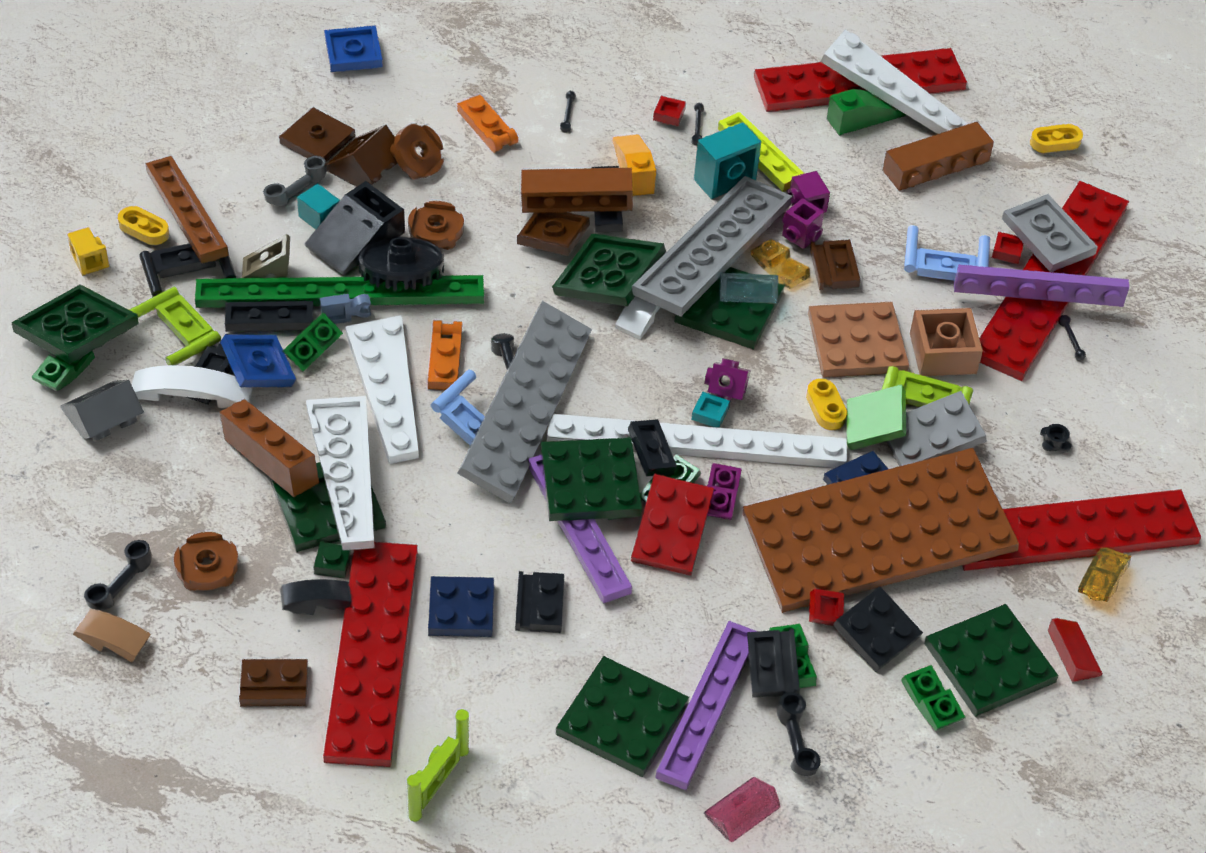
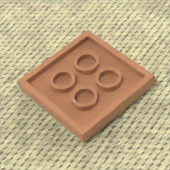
M893 302L809 306L808 317L822 378L886 374L889 366H894L901 371L908 372L909 363Z

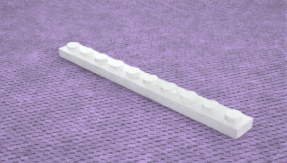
M553 414L548 426L547 442L630 437L628 426L634 420ZM660 423L673 455L836 468L847 462V438Z

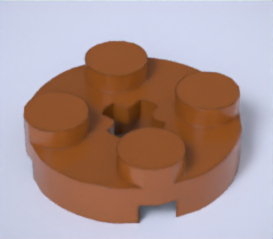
M417 123L402 128L396 134L394 143L390 148L391 154L396 159L398 165L413 180L427 178L437 173L444 162V158L441 159V150L444 148L438 134L429 126L416 125ZM418 146L422 149L420 152L421 156L417 154L415 149Z
M429 201L424 203V207L418 210L416 207L411 211L408 217V231L412 238L422 239L435 244L439 248L449 250L455 247L456 241L463 235L464 217L462 213L459 214L455 211V206L448 202ZM435 222L440 223V226H432V225H434Z
M215 532L194 534L186 539L187 543L181 549L178 547L175 551V571L186 589L191 591L213 590L229 586L233 583L234 575L239 567L238 552L235 544L231 540L229 543L223 539L221 534ZM205 557H210V561H213L208 565L200 564Z

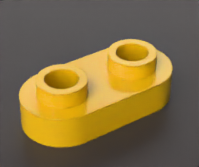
M1072 124L1038 127L1032 132L1030 145L1040 153L1074 150L1081 145L1083 132L1079 127Z
M137 206L126 207L118 213L119 228L123 232L149 245H159L168 240L170 234L166 220Z
M827 379L811 381L807 388L806 398L817 423L827 430L840 429L845 424L847 410L836 386Z

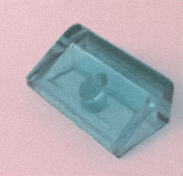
M721 273L720 302L777 304L778 275Z

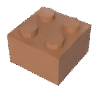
M972 309L915 310L910 337L919 374L922 376L977 374L983 350Z

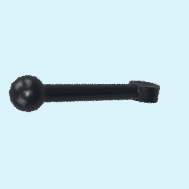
M574 91L566 93L564 122L560 124V130L564 133L571 130L569 119L572 101L576 98Z
M700 102L694 105V110L696 111L695 135L692 136L691 142L696 146L698 140L702 139L700 126L701 112L704 110V105Z
M1061 315L1059 324L1065 327L1076 351L1075 358L1083 360L1086 357V352L1080 348L1070 327L1071 318L1067 315Z

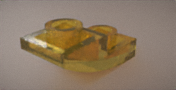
M773 239L765 241L751 250V256L775 280L789 289L811 277L810 268L792 259L790 248Z
M1101 547L1089 565L1079 585L1078 592L1087 595L1092 600L1108 602L1116 592L1119 580L1128 569L1132 556Z

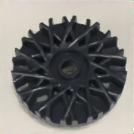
M408 237L382 239L367 245L360 252L359 273H361V277H364V281L370 280V284H376L377 288L382 282H385L386 289L393 287L396 291L397 284L401 281L404 283L405 290L408 287L415 290L416 282L421 283L425 287L426 285H432V279L438 281L439 278H442V273H444V254L435 244L422 239Z

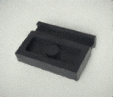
M519 571L516 631H520V628H530V631L561 633L564 574L533 572V575H527L523 571Z
M794 629L783 632L779 630L747 632L752 698L782 696L787 692L800 694Z

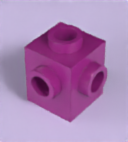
M802 198L785 212L782 223H784L782 236L805 249L811 242H816L823 233L824 211Z
M722 358L721 363L716 362L713 368L708 367L704 381L705 385H709L707 392L730 400V402L731 398L743 400L751 370L739 367L738 361ZM724 375L730 378L729 385L724 384Z

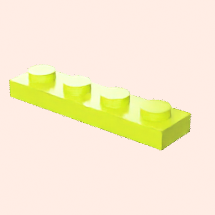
M737 112L718 121L719 131L744 122L760 139L761 149L758 168L782 192L790 189L793 176L805 174L742 113Z

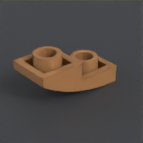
M90 609L73 635L100 652L105 646L132 663L149 639L151 633L115 615Z

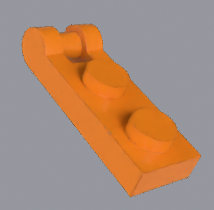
M481 95L457 103V111L492 152L501 150L504 145L512 146L518 143L519 139L516 131L507 126Z
M433 320L428 389L446 390L458 379L463 325L461 321H454L453 324H443L441 320ZM442 335H452V339L442 338Z

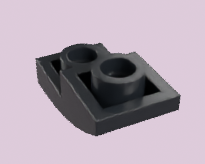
M331 579L302 580L284 584L280 589L282 610L296 614L314 615L317 606L345 611V608L350 607L352 602L348 581Z

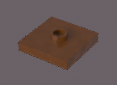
M313 107L279 136V142L306 158L321 156L327 162L355 137V129Z
M569 212L533 213L517 235V244L569 256L590 226V217Z

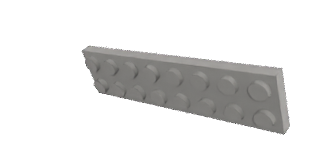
M744 176L632 285L633 295L671 313L682 316L791 205L792 196Z
M544 301L540 303L457 474L508 503L512 502L530 465L528 459L534 457L592 331L591 328Z

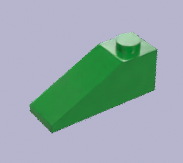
M858 89L830 95L827 120L839 136L907 116L869 91Z

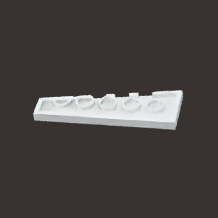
M846 29L824 53L820 61L937 134L968 124L860 41L858 35L850 33Z
M399 315L345 326L346 336L389 464L419 458L402 316Z
M366 396L306 400L307 413L342 549L375 548Z

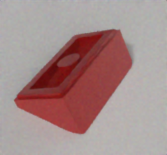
M1059 618L1051 619L1048 633L1071 681L1076 682L1102 676V671L1078 622Z

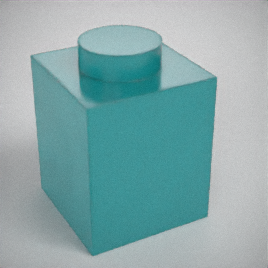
M317 183L297 197L298 217L316 230L340 200Z

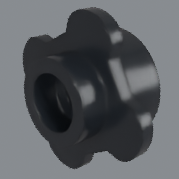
M1051 424L1041 429L1040 435L1044 439L1042 443L1044 450L1070 451L1072 447L1068 441L1070 432L1065 426Z

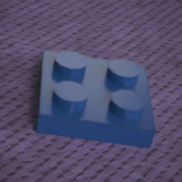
M376 25L324 30L331 72L383 67Z
M225 334L220 343L240 387H292L295 383L296 377L286 355L282 352L283 349L277 335Z

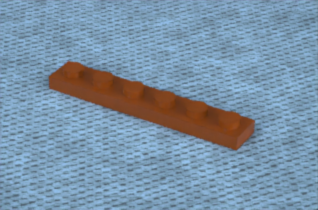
M169 156L145 163L148 175L200 262L203 264L229 256L228 246L173 157Z

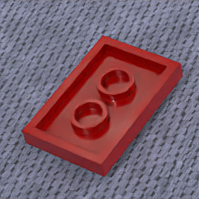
M654 474L631 555V562L692 576L714 488Z

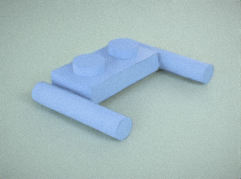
M914 225L908 227L904 264L906 272L911 273L916 270L917 276L954 281L958 264L989 267V236H980L978 257L974 255L931 249H917L919 228Z
M470 369L431 403L433 411L442 414L440 419L469 445H471L485 417L463 396L459 395L476 379L475 372Z

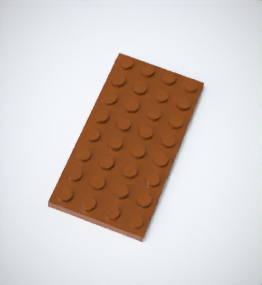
M973 448L743 506L744 519L782 613L810 606V591L815 588L844 593V596L878 588L879 586H886L1018 551L1019 542Z

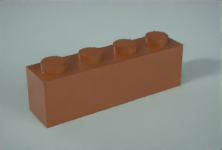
M978 122L970 123L886 151L882 171L898 191L990 161L994 141Z
M632 168L521 170L522 213L633 211Z
M243 399L219 412L225 441L293 497L319 484L315 455L247 400Z

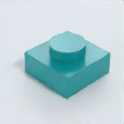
M702 392L692 411L691 420L720 428L729 410L730 400Z

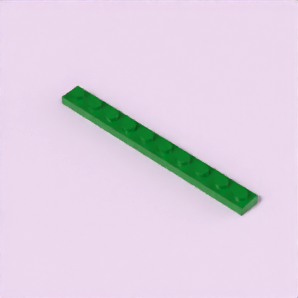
M483 275L442 276L438 281L432 279V285H426L425 287L421 283L416 282L415 290L410 287L405 290L404 283L400 281L395 291L393 287L386 289L385 282H382L377 288L376 284H370V280L364 281V277L196 279L195 306L196 308L226 307V302L313 301V306H320V298L349 294L350 299H354L361 294H369L371 305L484 304Z

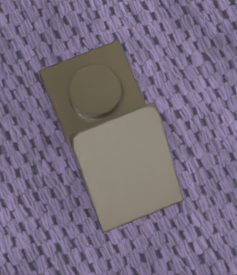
M285 234L243 257L242 278H264L270 273L277 278H287L290 236Z

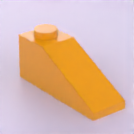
M639 134L613 137L612 141L619 167L632 168L633 196L654 194L656 167L652 153Z

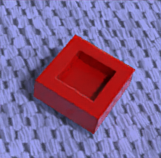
M661 96L654 110L653 120L679 126L686 109V101Z
M998 232L992 258L1019 264L1024 243L1018 236Z
M813 589L810 591L809 622L833 626L834 622L844 614V593Z

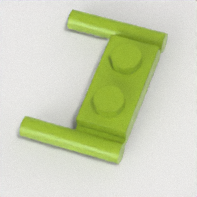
M175 286L129 309L136 313L138 318L156 309L160 319L184 343L186 347L165 357L168 366L177 365L204 351L208 346L211 347L221 341L220 334L214 331L186 299L179 294Z
M894 366L888 367L881 389L902 384L906 390V404L917 407L924 406L959 391H962L968 404H970L973 394L971 387H960L959 385L919 374L901 371Z
M460 709L455 714L456 740L448 736L441 746L437 745L432 750L424 770H418L407 778L408 817L413 822H417L422 818V809L424 810L459 762L460 756L464 757L469 753V713L467 710Z

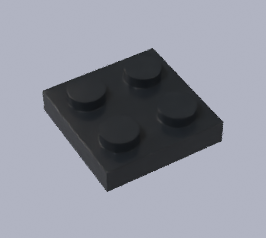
M881 586L840 616L833 624L875 672L880 670L923 634L919 627Z

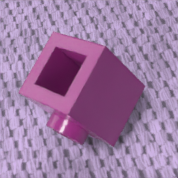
M813 171L793 176L790 189H788V194L792 196L791 204L795 205L803 198L823 210L824 213L827 212L830 191L818 172Z

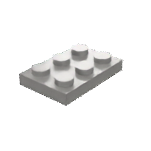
M1049 194L1003 212L1002 220L1050 272L1096 254L1098 246Z
M962 391L906 412V436L886 442L899 466L969 449L987 442L983 428Z

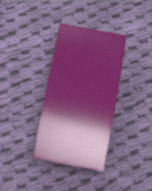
M712 463L707 486L714 488V494L708 516L732 520L742 468Z

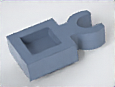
M349 294L320 298L321 314L324 312L334 324L352 322L351 316L355 315L358 317L371 316L369 294H361L354 299H350Z

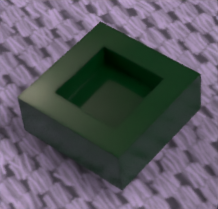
M320 542L313 566L314 574L345 579L352 554L351 550H343L342 545Z

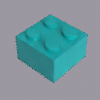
M742 122L698 140L694 181L711 200L728 193L744 176L753 180L757 179L761 149L760 139Z

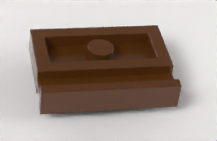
M850 239L823 241V244L815 245V242H811L810 253L819 290H823L824 287H831V289L859 288L860 276Z
M242 659L240 707L306 706L308 659Z

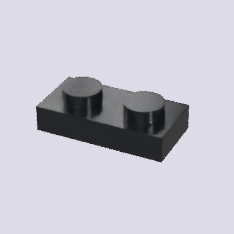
M659 420L631 421L628 426V432L646 477L654 476V474H674L677 465Z

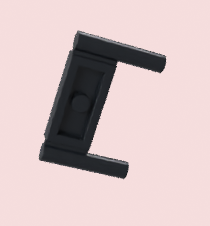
M190 243L156 250L151 253L149 251H142L139 254L152 297L163 292L157 274H159L160 279L216 267V261H219L225 279L237 278L229 256L202 264Z

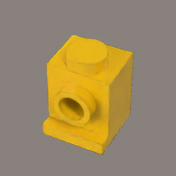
M89 227L67 234L71 255L82 276L109 267L106 247L102 244L99 236H93Z

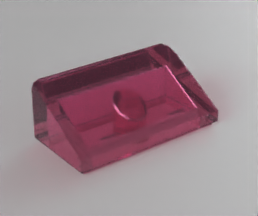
M752 777L708 808L704 815L727 840L733 842L778 810L780 802L775 787L756 777Z

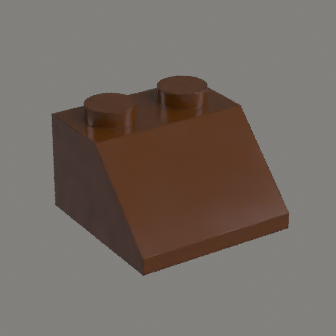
M387 125L357 136L326 164L327 171L356 187L365 181L371 185L375 184L382 178L380 173L383 170L387 171L397 164L390 151L395 136Z

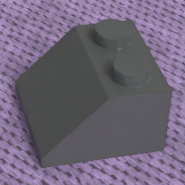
M114 380L60 405L62 411L81 437L93 438L94 441L110 435L109 429L117 425L125 428L138 421L136 416L144 413L130 380Z

